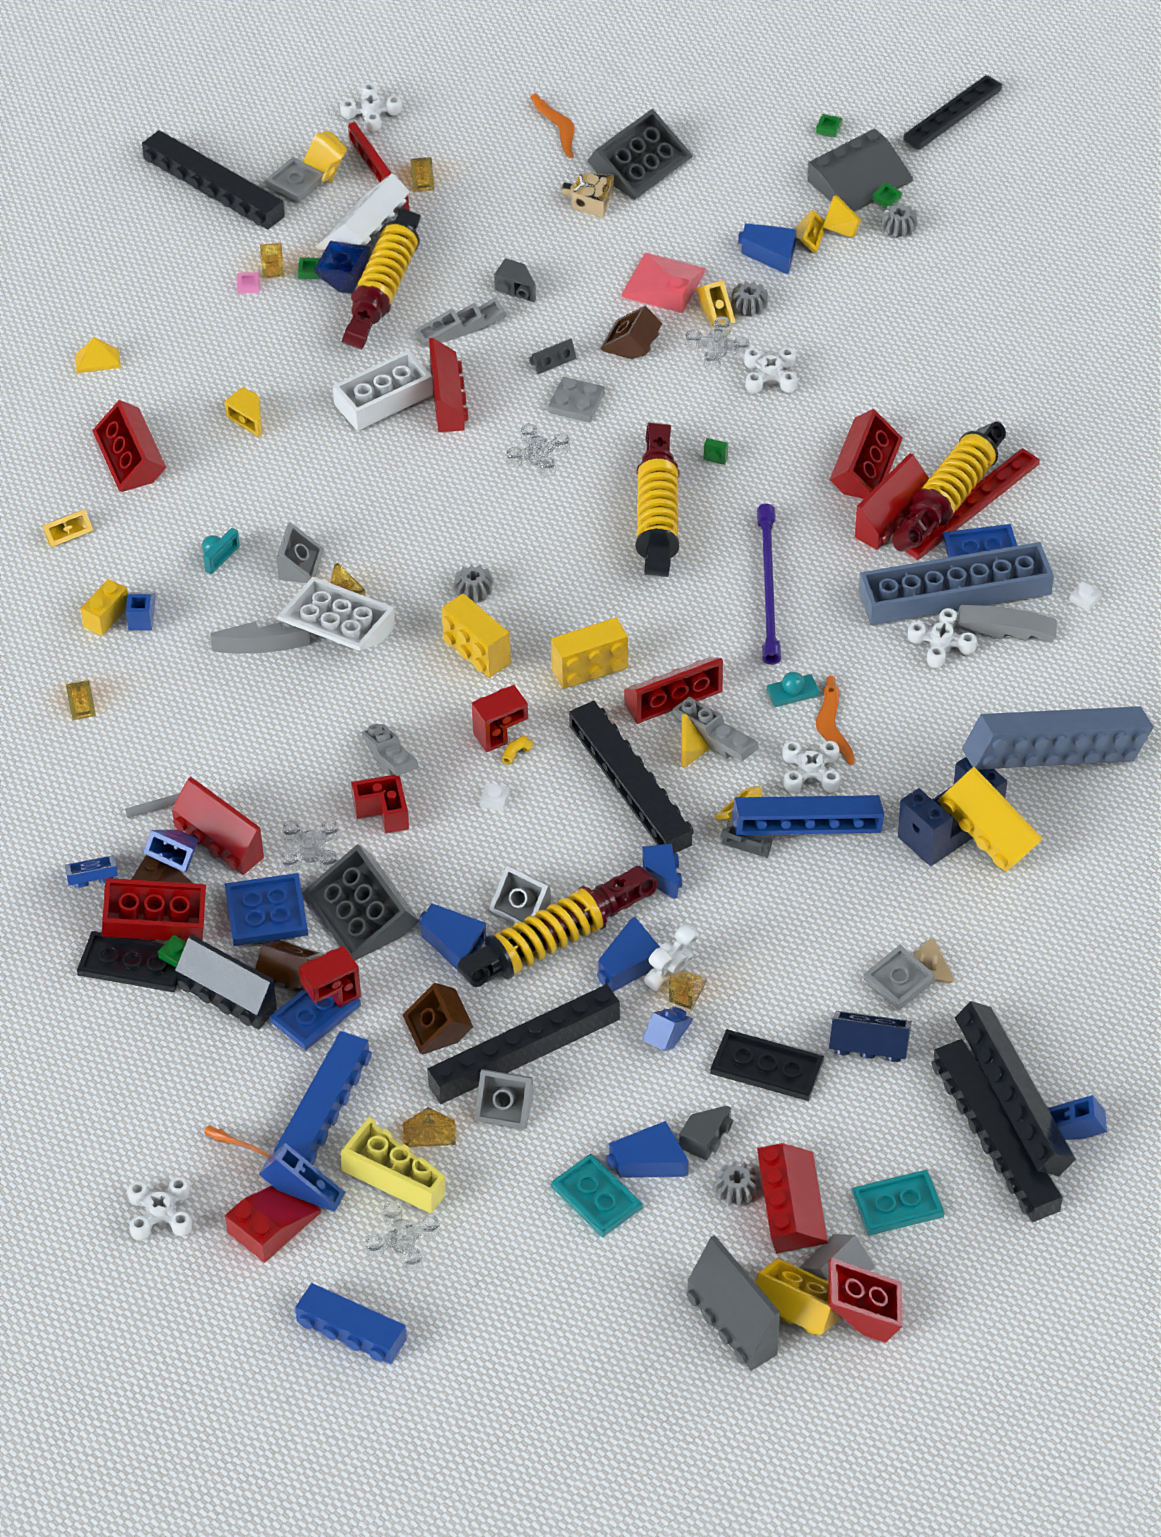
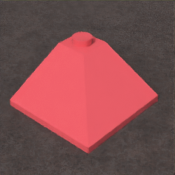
M645 252L622 292V297L683 314L706 272V268Z

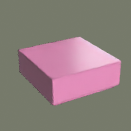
M259 272L237 273L238 294L259 293Z

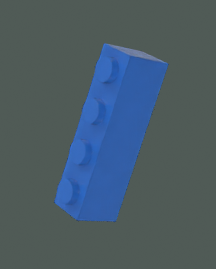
M314 1283L309 1285L295 1307L297 1322L302 1327L319 1331L326 1338L341 1341L350 1349L363 1351L379 1362L385 1361L392 1364L407 1340L405 1324Z

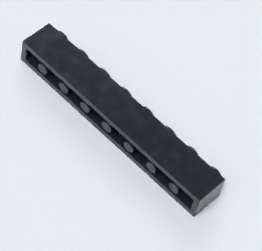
M161 130L156 131L142 142L143 157L147 162L170 173L178 180L184 181L194 189L222 203L225 207H229L241 216L250 219L255 224L269 230L285 217L284 200Z
M593 700L569 711V727L657 845L672 844L673 854L692 846V835L694 834L692 825L689 821L683 819L678 806L671 803L666 790L658 786L653 773L646 770L641 757L634 754L629 741L622 738L615 723L612 724L608 719L605 709L600 708Z
M605 984L427 1068L428 1086L440 1104L448 1102L479 1087L481 1069L509 1073L620 1020V1001L608 984Z
M970 1001L955 1017L958 1026L1036 1169L1039 1172L1060 1177L1076 1158L992 1007Z
M963 1039L934 1049L932 1068L935 1074L941 1076L944 1081L945 1090L949 1095L952 1094L956 1100L958 1111L966 1116L970 1130L980 1138L982 1149L986 1154H990L997 1173L1003 1175L1009 1192L1017 1197L1022 1213L1024 1215L1027 1214L1033 1223L1060 1212L1063 1196L1050 1176L1036 1169L990 1082Z

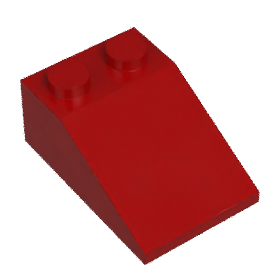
M271 1185L244 1198L225 1214L227 1233L265 1263L321 1213V1209L312 1203L280 1192Z
M830 1258L828 1260V1306L861 1335L886 1343L902 1328V1282Z

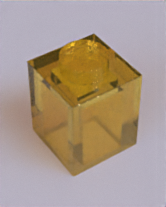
M260 244L263 278L283 277L282 244Z

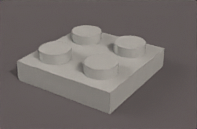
M292 157L265 179L266 186L299 203L323 183L321 179L324 173Z
M563 376L548 405V413L590 423L603 398L605 386Z
M901 944L863 974L864 980L898 1011L936 981V975Z

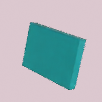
M591 1153L551 1181V1188L602 1238L643 1209V1203Z
M927 1169L852 1188V1195L868 1236L944 1217L945 1212Z

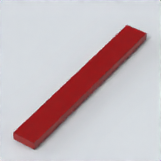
M1024 448L1020 449L977 483L947 524L939 525L924 539L921 545L905 552L917 560L921 559L943 541V532L959 529L1039 465L1040 459Z

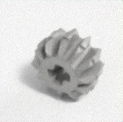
M894 203L893 206H887L881 217L883 230L887 231L888 235L894 234L895 238L897 236L905 238L906 234L912 235L918 223L916 210H912L911 205L904 206V203L901 205Z
M745 281L744 284L738 283L737 287L733 288L732 308H735L737 313L743 312L744 316L751 314L754 317L755 313L762 314V310L766 309L768 305L767 289L763 288V284L756 285L755 281L752 283Z
M471 564L469 568L462 566L461 571L456 572L454 589L458 596L464 593L468 598L477 603L478 599L485 600L487 595H491L494 582L489 569H483L481 564L477 567Z
M734 1161L731 1167L724 1164L722 1171H717L714 1189L715 1192H718L719 1200L726 1199L728 1206L732 1202H736L738 1207H740L742 1201L750 1204L752 1197H756L758 1194L759 1178L755 1176L754 1168L747 1169L745 1162L741 1166H737Z

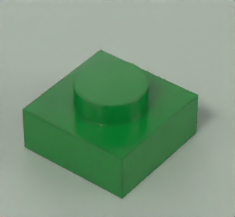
M822 113L816 126V133L836 138L842 126V118Z
M885 182L873 194L872 200L886 209L887 206H893L894 203H897L903 193Z
M299 258L298 279H320L321 258Z
M706 438L704 443V460L725 465L728 459V443Z
M173 935L158 951L159 958L177 967L186 942Z

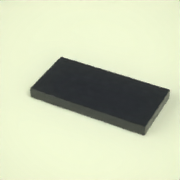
M91 931L77 968L78 976L175 993L177 987L176 967L160 959L158 956V951L165 945L164 943L134 938L102 937V932Z
M726 1029L710 1068V1074L809 1101L822 1068L824 1056Z

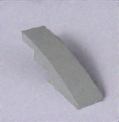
M497 297L479 307L474 302L457 313L452 308L415 329L423 345L429 346V338H435L441 343L485 328L505 318L507 314Z
M961 605L959 607V626L998 639H1002L1005 634L1025 641L1030 636L1053 642L1056 638L1057 619L1004 607Z
M255 621L210 633L213 652L266 653L311 645L309 631L296 626L283 628L281 622L258 628Z

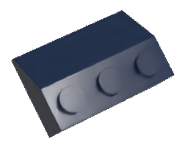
M835 1011L832 1019L829 1049H834V1053L840 1055H849L850 1052L860 1053V1057L874 1059L875 1055L885 1056V1060L890 1062H901V1059H906L912 1021Z

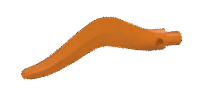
M533 93L530 99L533 101L534 106L559 127L562 149L569 158H572V140L575 129L573 122L552 109L537 93Z
M828 676L826 677V687L824 688V702L816 719V728L827 741L837 743L839 751L844 755L848 764L853 765V751L835 726L839 703V687L836 686V678Z
M211 1125L205 1128L204 1134L214 1138L216 1141L237 1145L257 1152L267 1158L271 1156L251 1144L232 1137L222 1129H217Z

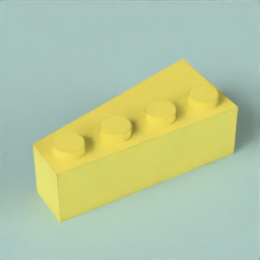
M370 1116L341 1150L342 1172L430 1214L445 1197L446 1176L422 1157L418 1158L412 1154L411 1148L407 1145L398 1143L393 1139V1134L386 1129L382 1130L376 1125V1121Z

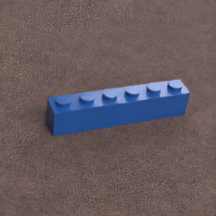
M879 795L734 797L732 811L736 835L881 833L885 815Z
M343 1031L339 1032L275 1147L274 1152L286 1143L309 1163L314 1165L317 1151L320 1146H324L331 1125L334 1126L337 1123L339 1110L342 1105L345 1106L347 1104L353 1085L356 1086L358 1084L363 1066H367L370 1062L372 1052L369 1051L367 1039Z

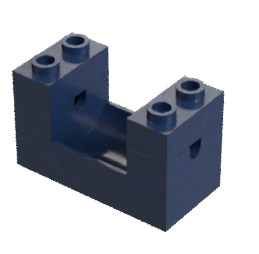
M964 757L955 765L954 784L973 768L967 757ZM995 769L978 770L1006 798L1007 780ZM918 788L900 801L897 837L931 867L971 840L972 836L968 832L963 831L953 816L948 814L937 801L947 790L931 799Z

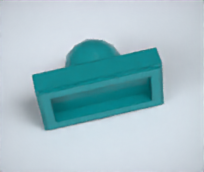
M231 528L221 538L210 535L203 540L202 550L206 572L209 574L214 573L240 547L238 530Z
M789 672L785 674L782 681L768 684L766 687L774 708L818 697L820 693L812 674L802 676L798 672Z

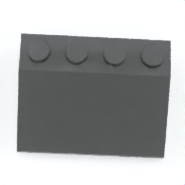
M652 108L598 147L587 162L597 174L614 175V187L636 200L690 160L693 155Z
M874 128L809 161L807 181L829 201H832L833 196L837 195L855 212L875 202L872 200L873 194L885 182L898 190L913 182V177L889 140Z
M359 844L354 846L302 892L339 946H344L354 961L400 939L419 923L417 916L373 855Z
M716 1235L710 1237L688 1278L686 1295L693 1306L697 1305L702 1311L705 1321L709 1325L713 1324L717 1329L722 1342L725 1345L729 1344L737 1360L741 1364L745 1363L750 1371L775 1357L778 1353L780 1312Z

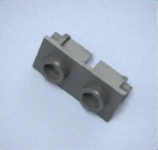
M572 338L533 353L529 357L530 364L536 366L537 374L577 359Z
M728 820L726 829H722L720 837L723 838L721 844L768 858L774 834L736 835L733 821Z

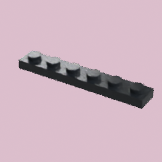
M986 74L904 134V141L918 150L922 149L1002 90V83Z

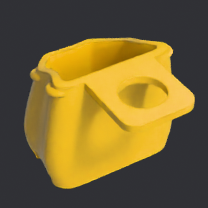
M323 131L321 134L317 133L303 162L324 173L321 181L325 182L328 180L332 182L346 154L347 146H344L332 132Z

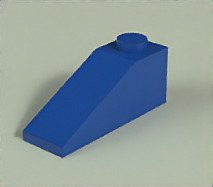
M1093 1095L1048 1108L1065 1140L1086 1139L1107 1132L1105 1109Z
M286 1143L267 1159L259 1173L263 1179L278 1191L333 1212L338 1208L346 1193Z

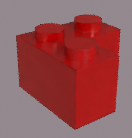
M515 685L502 688L495 693L472 702L473 734L486 752L508 744L507 728L528 719V703Z
M394 774L351 782L352 798L357 819L381 815L385 833L409 829L408 809L400 775L396 776Z
M344 946L330 950L325 955L309 960L302 966H299L300 982L314 1003L331 996L338 1007H341L361 997L359 967Z

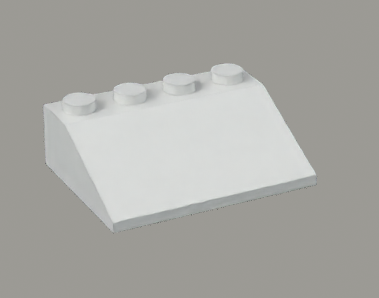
M393 173L364 194L316 244L315 248L317 250H354L359 245L364 247L371 240L369 235L371 233L375 235L383 227L382 221L387 222L395 214L393 210L395 208L398 210L405 204V197L410 191Z
M312 577L279 613L277 620L362 651L382 643L394 630L395 607Z

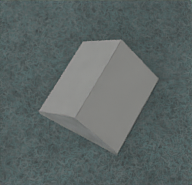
M291 522L287 524L276 557L279 580L307 583L312 577L316 576L324 548Z
M506 865L488 911L514 924L516 922H523L526 917L535 916L537 911L546 910L547 906L551 904L550 885L510 865Z
M481 1069L474 1121L525 1129L533 1102V1078Z
M833 1234L828 1239V1244H823L799 1268L828 1281V1260L830 1258L868 1271H872L875 1265L856 1235Z

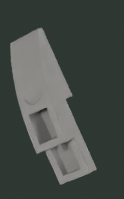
M688 697L672 709L674 715L681 723L682 714H687L710 749L725 759L733 756L742 762L759 749L758 741L724 723L723 715L691 697Z
M373 724L367 730L361 732L372 755L388 775L395 774L399 776L419 768L417 759L401 746L399 737L384 724Z

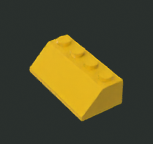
M975 767L970 769L937 800L942 808L958 822L960 828L968 832L976 841L977 846L985 850L992 857L995 865L1002 868L1005 872L1019 862L1043 839Z

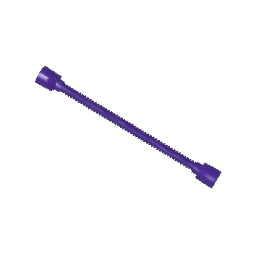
M765 503L757 508L758 526L761 527L763 535L766 639L764 645H762V660L766 664L774 665L781 661V644L775 636L771 529L776 516L775 507Z

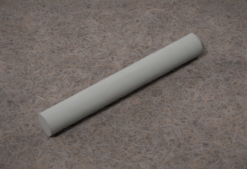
M180 793L125 808L126 815L129 818L174 805Z

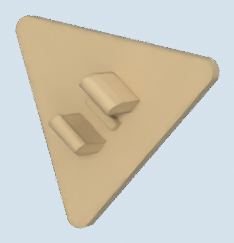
M929 939L913 956L936 975L937 982L953 983L954 978L935 940Z

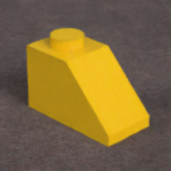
M724 280L696 288L701 308L714 329L736 322Z
M241 387L224 401L226 417L260 437L262 435L259 396L255 392Z

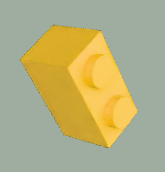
M107 579L80 608L83 627L103 636L126 611L127 587Z

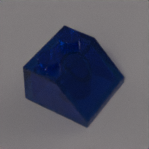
M330 241L314 272L338 292L352 294L358 286L365 266L372 255L370 246Z

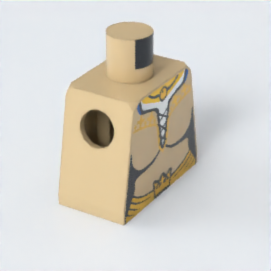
M581 173L578 175L575 184L563 183L562 195L572 197L573 209L604 218L614 192V175Z

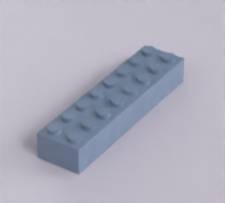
M1041 542L860 572L859 594L870 625L940 614L946 608L957 611L961 605L987 606L1051 595L1054 575Z
M1141 706L980 714L962 750L972 767H975L977 770L1134 761L1154 726Z

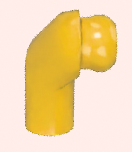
M520 736L510 742L501 757L502 762L508 765L512 764L520 749L524 752L532 749L533 741L529 740L527 736Z

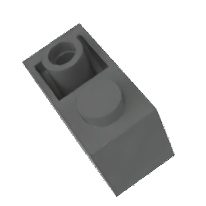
M505 258L494 274L495 291L535 302L536 284L526 265Z
M726 1105L691 1114L679 1133V1145L682 1150L704 1160H708L712 1152L716 1153L720 1147L722 1135L724 1133L727 1134L733 1124L731 1107Z

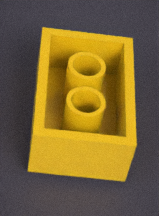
M464 593L442 607V636L445 643L453 646L461 657L468 659L479 672H483L490 678L511 664L510 632Z
M617 617L551 638L552 671L562 689L577 686L578 684L628 668V636Z
M779 1258L758 1273L755 1283L778 1309L780 1318L783 1321L791 1324L795 1323L804 1327L808 1333L821 1336L840 1321L841 1316L828 1306V1281Z

